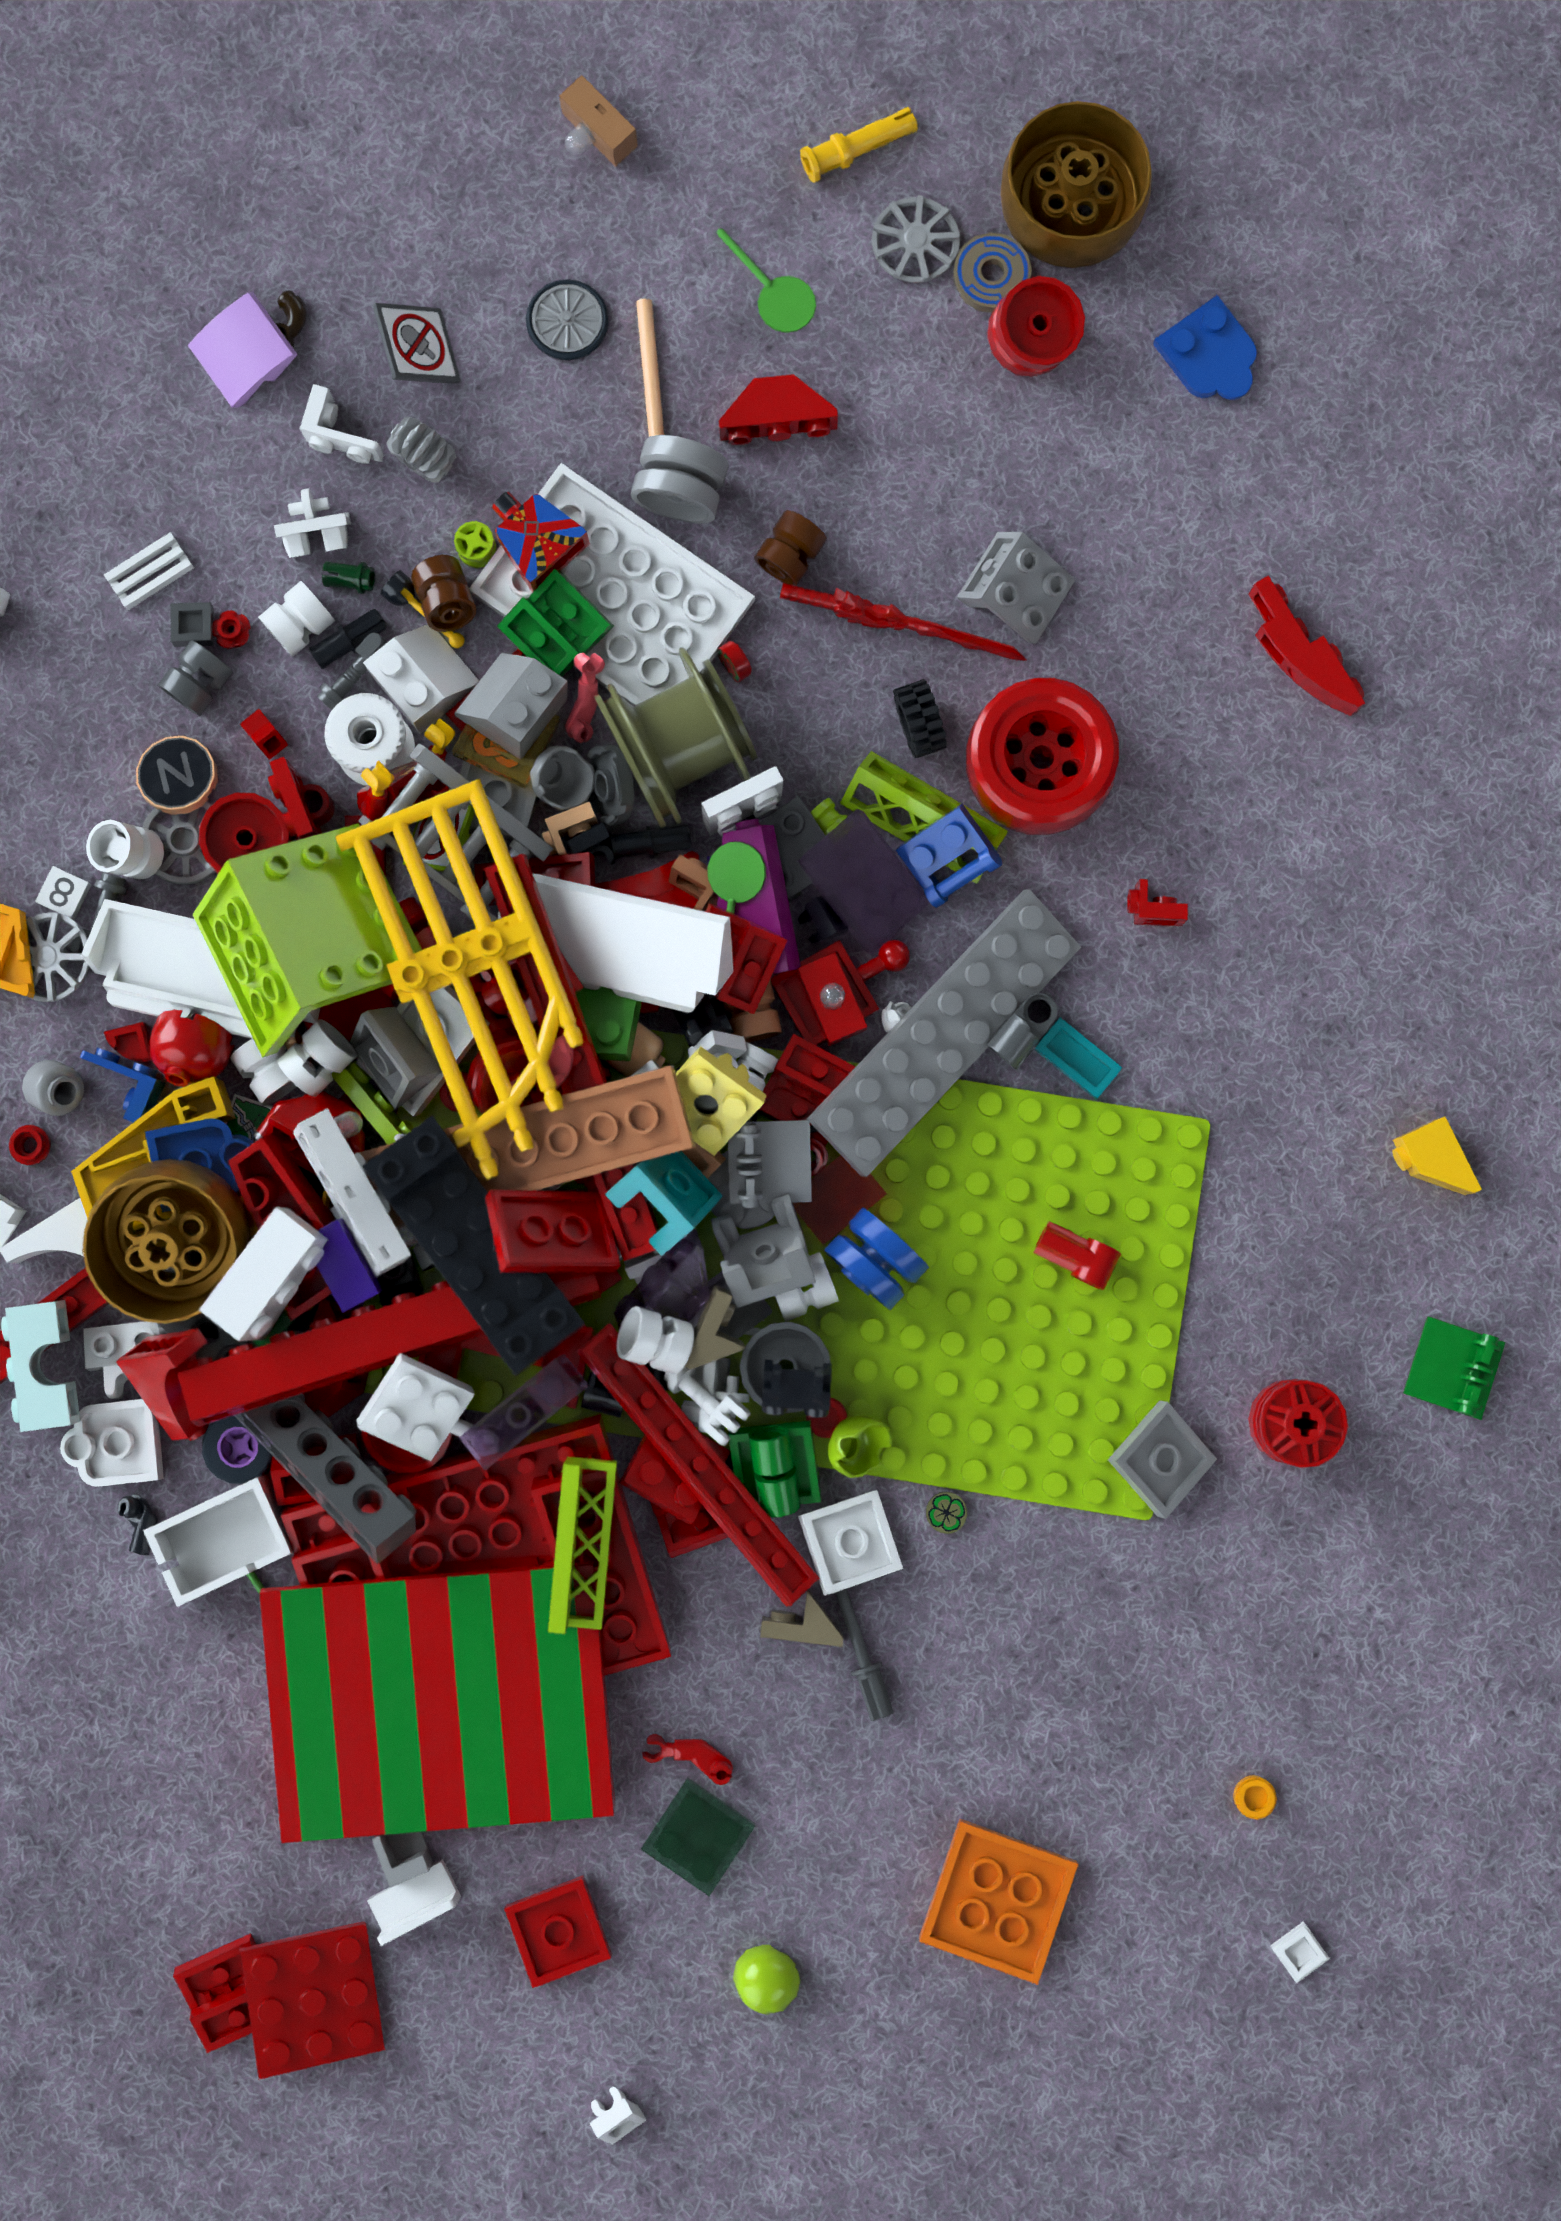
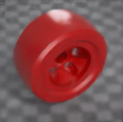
M1032 678L1017 682L999 692L980 712L971 728L966 746V773L971 790L981 807L1001 825L1010 830L1028 835L1059 833L1070 830L1087 820L1104 803L1113 787L1119 765V740L1114 722L1105 707L1087 690L1072 682L1057 678ZM1035 722L1044 725L1045 733L1041 736H1034L1029 730L1030 725ZM1063 733L1069 734L1073 739V744L1067 748L1060 746L1057 741L1058 736ZM1011 740L1019 742L1021 751L1017 754H1010L1006 743ZM1035 754H1041L1042 760H1049L1050 766H1045V769H1039L1031 762L1034 760ZM1063 764H1074L1077 768V774L1069 777L1065 776L1062 772ZM1016 769L1021 770L1025 781L1020 782L1011 772ZM1049 781L1053 785V790L1038 789L1039 783Z

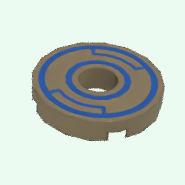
M990 232L975 236L962 246L955 259L953 280L957 291L960 293V297L966 304L978 311L992 313L999 301L1022 280L1031 278L1032 267L1028 253L1018 241L1005 234ZM989 264L999 266L1003 271L1002 278L994 282L986 280L981 273L983 267Z

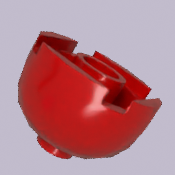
M183 1010L164 1011L157 1017L154 1024L149 1048L152 1061L158 1070L165 1075V1079L171 1084L185 1087L221 1074L228 1065L235 1049V1045H230L233 1038L231 1034L219 1023L196 1013L194 1019L191 1020L180 1017Z

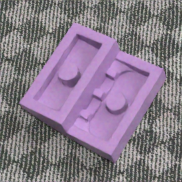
M253 292L246 293L225 308L188 344L231 407H241L264 381H275L298 355Z

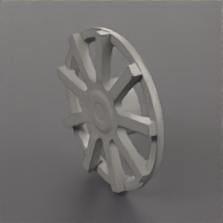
M924 195L904 198L896 202L892 201L880 214L873 227L872 248L878 263L888 274L901 281L922 283L941 276L953 264L959 250L960 231L950 210L946 206L943 207L933 200L924 198ZM916 206L913 223L907 220L900 210L901 208ZM923 207L937 212L926 224L921 223ZM893 213L903 226V229L900 230L883 224ZM942 219H945L951 232L931 233L932 228ZM880 233L899 239L894 244L882 249L879 248ZM935 241H953L950 255L947 256L933 246L932 243ZM902 250L904 255L897 269L894 270L887 264L884 257ZM927 252L943 263L938 270L930 274L928 273L924 258ZM910 257H917L921 276L903 274Z
M206 802L202 807L208 809L212 804ZM156 808L149 813L143 823L142 828L149 829L151 827L167 835V841L162 842L163 849H170L171 854L155 873L167 882L178 885H190L201 882L216 873L200 852L199 828L195 827V821L200 808L190 813L187 823H182L178 814L171 815L175 825L170 829L153 821L162 811ZM195 856L206 870L197 875L190 876V857ZM177 857L182 858L183 877L165 873Z
M50 912L34 917L30 916L26 919L28 932L31 930L37 943L36 947L30 946V954H32L31 963L32 967H35L33 972L34 988L41 976L45 974L47 995L35 992L33 1000L40 1002L62 1000L80 987L89 970V965L82 958L81 954L68 953L65 947L78 936H80L83 947H85L88 938L82 927L74 919L66 915ZM51 920L47 940H45L38 924ZM62 921L70 925L73 929L59 942H56L60 922ZM68 961H84L81 973L77 979L65 969ZM54 974H60L71 987L57 994Z

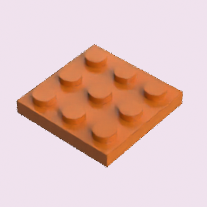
M959 1818L919 1935V1942L1038 1985L1078 1867V1862Z

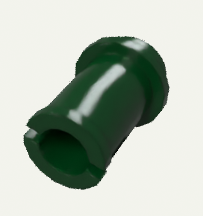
M325 561L322 570L339 575L322 574L324 587L356 589L358 594H364L366 591L373 590L375 570L373 567H368L366 562H360L359 565Z

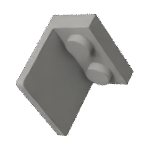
M997 532L956 598L968 607L990 609L1028 643L1036 644L1074 584L1075 579L1023 532Z

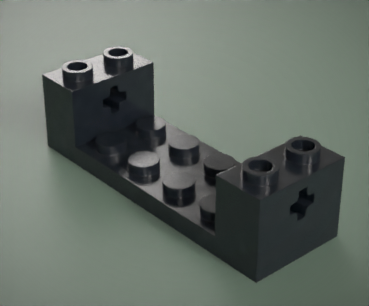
M433 1116L362 1165L363 1169L394 1208L516 1377L585 1327L581 1317L546 1272H500L485 1196L488 1192L460 1156L457 1148Z

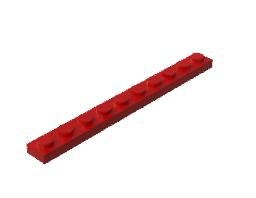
M526 854L514 856L512 861L576 1018V1026L580 1028L583 1044L573 1048L572 1068L567 1079L561 1085L564 1095L606 1084L605 1075ZM496 864L485 867L484 871L501 918L515 913ZM531 953L516 958L541 1028L550 999ZM560 1025L555 1039L564 1033V1029ZM636 1163L593 1175L623 1261L655 1251L654 1247L649 1243V1239L659 1231L650 1202L641 1191L622 1208H617L605 1195L636 1166Z

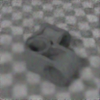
M1044 993L1030 995L1014 1014L1003 1022L993 1034V1038L987 1046L1017 1070L1040 1043V1038L1057 1018L1058 1009L1053 998ZM1038 1001L1047 1005L1050 1016L1046 1022L1035 1023L1028 1017L1027 1010L1031 1003Z

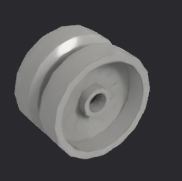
M670 435L648 437L644 441L640 456V464L644 470L639 471L635 475L631 489L632 500L654 514L688 523L703 524L715 520L720 501L719 494L715 490L724 486L729 468L728 460L718 451L694 440Z

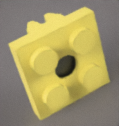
M700 1046L675 1073L693 1140L713 1156L765 1102L766 1094L748 1082L750 1077L746 1066L743 1064L738 1068L732 1066V1056L729 1053L716 1058Z

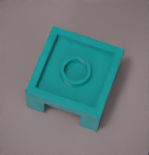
M682 1151L636 1163V1166L605 1194L617 1208H622L641 1191L669 1221L649 1239V1243L661 1256L693 1230L723 1197Z

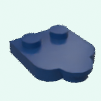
M1218 295L1154 339L1153 345L1192 395L1199 398H1208L1217 393L1225 399L1236 400L1245 396L1251 388L1253 377L1250 368L1256 359V346Z
M204 1119L145 1131L151 1162L166 1159L190 1161L210 1169L223 1178L235 1192L238 1191L239 1187L228 1160L253 1144L246 1136L232 1135L230 1128L218 1119ZM160 1205L162 1213L171 1211L167 1205Z

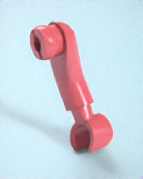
M579 653L575 656L573 662L574 666L582 672V677L578 679V697L567 718L565 731L569 737L578 743H586L593 735V728L590 722L598 705L594 696L598 695L596 674L600 673L605 666V661L596 653H592L590 657L585 653Z

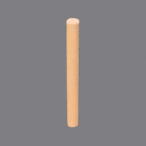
M640 299L636 304L648 433L650 437L664 435L652 300Z

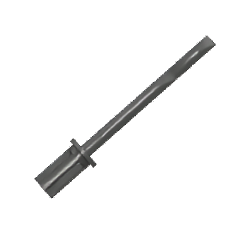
M847 1588L835 1592L860 1667L851 1671V1675L857 1677L870 1720L874 1721L890 1716L894 1711L880 1671V1667L883 1664L882 1662L871 1664Z

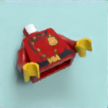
M439 718L435 725L431 724L428 727L424 736L434 744L429 746L428 749L445 762L447 756L445 748L455 737V731ZM378 760L372 771L369 768L364 769L361 777L368 785L357 792V805L362 815L371 821L380 819L416 772L413 769L418 763L413 761L388 770ZM437 779L433 785L431 783L427 785L413 805L447 792L450 789Z

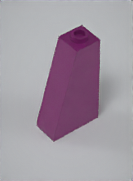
M759 819L735 823V831L723 833L722 846L728 842H744L753 846L761 854L766 865V879L763 888L754 898L746 902L736 903L734 914L775 932L788 940L773 974L796 970L801 967L774 825H760ZM718 896L717 906L727 910L728 901Z

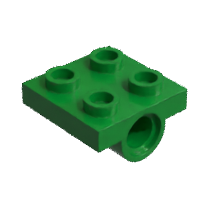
M811 1420L741 1427L736 1433L729 1431L728 1436L730 1437L729 1444L734 1474L769 1517L788 1516L798 1511L801 1504L821 1502L822 1494Z

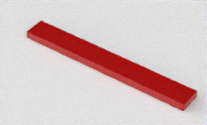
M611 1323L605 1325L576 1352L786 1607L792 1606L819 1579L818 1575L645 1365L618 1357L617 1339L619 1333Z

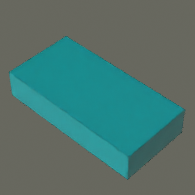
M1059 1017L1034 1049L1095 1100L1098 1099L1122 1069L1119 1064L1061 1017Z

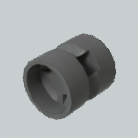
M191 640L178 657L179 667H170L157 685L177 702L200 717L213 700L211 691L213 689L221 690L233 674V671L211 652ZM197 671L203 673L199 682L192 677Z

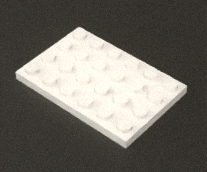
M560 463L538 493L587 531L590 545L566 565L561 572L614 625L603 639L586 655L590 657L592 653H596L605 661L604 669L596 674L598 683L605 688L608 687V684H613L619 696L633 707L689 678L679 655L680 647L686 649L698 671L703 670L702 662L707 659L711 662L714 659L717 649L724 645L755 602V596L562 463ZM501 545L469 588L472 596L503 617L512 610L522 597L528 598L533 593Z

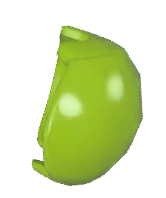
M850 1416L840 1421L834 1429L828 1445V1457L832 1467L848 1478L863 1477L872 1468L879 1467L881 1464L879 1461L881 1449L892 1446L890 1429L881 1421L868 1416Z
M760 1945L747 1949L736 1962L733 1980L741 2000L750 2009L765 2015L781 2012L797 1997L800 1985L799 1972L796 1969V1964L787 1954L774 1949L770 1945Z

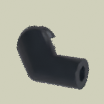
M139 1495L125 1496L119 1501L117 1509L119 1515L127 1518L134 1527L129 1551L136 1554L149 1555L151 1547L144 1534V1530L158 1524L157 1516L143 1497Z

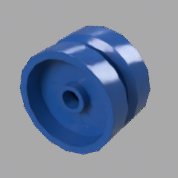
M863 1207L849 1222L850 1230L863 1243L862 1247L860 1248L844 1235H837L824 1251L842 1268L841 1272L867 1296L871 1294L883 1306L891 1310L904 1296V1291L901 1285L889 1273L893 1270L905 1281L916 1283L929 1266L890 1228Z

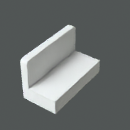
M442 1859L434 1863L429 1872L388 1887L369 1897L367 1902L382 1930L377 1937L380 1945L382 1946L454 1908L461 1895Z

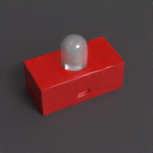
M835 952L797 968L798 976L829 1046L867 1030V1024Z

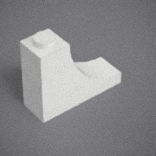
M78 1198L2 1246L0 1252L6 1262L19 1264L33 1256L55 1251H68L83 1256V1235L88 1219L81 1199Z

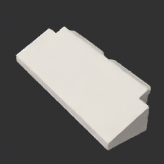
M533 873L559 949L584 988L597 990L602 986L612 989L620 997L690 1013L704 997V993L716 996L733 973L730 917ZM498 911V919H501L500 913Z
M104 899L81 956L95 974L106 976L102 986L108 992L107 1001L112 1006L156 1017L164 1011L174 1009L183 1010L180 1017L188 1019L191 1018L192 1014L197 1013L219 1023L230 1034L253 1039L195 919ZM320 1008L310 1010L302 1021L314 1024L318 1020ZM296 1029L290 1037L295 1038Z

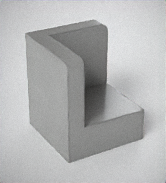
M422 1832L377 1835L372 1839L389 1887L429 1872L434 1864Z

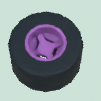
M235 1416L212 1422L202 1439V1455L207 1468L217 1478L225 1482L244 1484L257 1477L267 1475L271 1470L273 1456Z

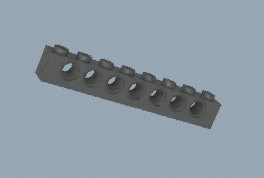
M204 1313L184 1321L157 1323L160 1335L199 1329L205 1339L210 1337L216 1338L217 1340L214 1343L204 1345L197 1350L196 1360L212 1357L213 1361L229 1357L228 1351L235 1347L252 1344L251 1341L236 1340ZM303 1393L234 1415L376 1564H379L416 1532V1510L412 1503L402 1494L396 1496L387 1487L388 1481L377 1467L372 1465L368 1468L359 1459L360 1452L356 1446L346 1437L341 1440L332 1431L333 1426L327 1416L319 1409L313 1412L304 1403L306 1398ZM287 1419L298 1421L295 1426L290 1428L279 1426L282 1421ZM313 1447L326 1449L324 1453L318 1456L306 1454ZM340 1475L353 1477L351 1482L344 1485L333 1482ZM369 1503H376L381 1506V1509L375 1513L369 1514L361 1511L362 1507Z

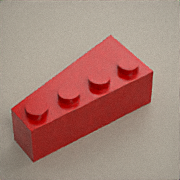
M275 1132L260 1138L228 1160L248 1212H251L258 1231L276 1207L290 1209L316 1230L335 1221L331 1212L324 1205ZM317 1266L307 1272L296 1293L285 1307L290 1321L332 1294Z

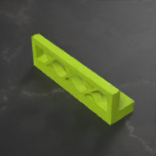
M873 751L859 765L840 802L844 807L904 842L961 804ZM862 784L874 791L878 803L867 805L856 799L854 795L859 785ZM965 806L997 851L1008 830ZM896 807L905 809L909 812L912 823L906 825L897 823L893 820L890 809ZM958 856L945 866L957 872L966 866L967 863L962 861L961 856ZM983 873L973 879L972 882L977 884Z
M567 1457L563 1464L548 1628L550 1633L565 1634L567 1627L602 1629L617 1461ZM583 1469L607 1471L606 1487L594 1497L582 1485ZM582 1495L587 1503L580 1508V1496ZM603 1496H605L604 1510L597 1503ZM592 1507L602 1518L603 1523L602 1529L589 1539L578 1526V1519L580 1515ZM577 1536L584 1543L578 1549H576ZM601 1537L599 1551L593 1543ZM588 1548L599 1561V1567L594 1574L585 1580L574 1567L575 1558ZM574 1577L580 1585L572 1591ZM597 1579V1589L595 1592L590 1584ZM582 1590H585L595 1602L594 1617L570 1615L571 1600Z

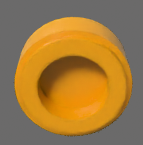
M1257 1775L1241 1779L1233 1793L1237 1809L1250 1819L1265 1818L1271 1814L1276 1806L1277 1796L1274 1787L1265 1778Z

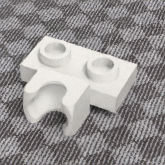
M143 1321L83 1329L85 1369L88 1371L103 1370L104 1391L107 1397L116 1400L123 1397L124 1384L128 1378L116 1361L146 1337L160 1335L158 1324L155 1322Z

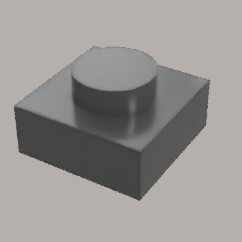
M211 602L171 603V643L174 647H186L191 640L201 646H214L212 632L214 608Z

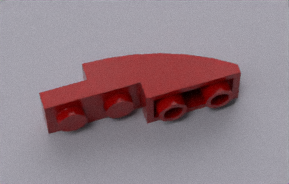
M1269 575L1256 582L1248 594L1266 623L1261 625L1255 636L1269 656L1283 672L1314 698L1349 716L1357 713L1365 704L1363 700L1364 691L1358 680L1354 677H1349L1342 666L1343 657L1337 646L1333 643L1329 644L1324 635L1310 643L1306 625L1299 617L1294 618L1287 606L1288 597L1284 589L1277 583L1274 585Z

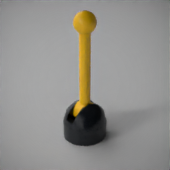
M399 570L386 582L380 594L396 606L410 604L425 617L421 603L414 598L416 590L412 580L403 571ZM452 631L442 632L449 639V644L453 648L458 649L464 645L465 639L462 634Z

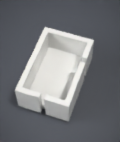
M268 1474L252 1479L144 1530L158 1565L177 1558L179 1566L162 1572L177 1607L294 1553L281 1518L283 1508L277 1505L275 1491Z

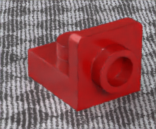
M1139 879L1135 884V889H1129L1127 912L1134 914V925L1182 927L1188 920V904L1177 903V898L1154 897L1153 902H1148V879Z

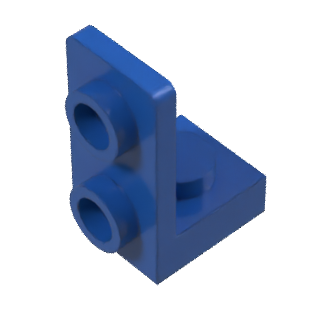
M98 1047L95 1054L82 1050L80 1058L138 1080L136 1088L132 1087L125 1097L123 1110H126L123 1119L135 1122L157 1105L166 1084L155 1079L157 1070L134 1062L132 1069L119 1065L118 1062L121 1056Z

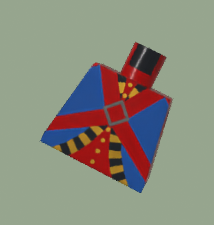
M505 492L492 506V509L504 520L495 530L497 539L532 592L537 589L554 569L561 571L590 545L587 531L539 494L532 495L526 502L521 504L510 492Z

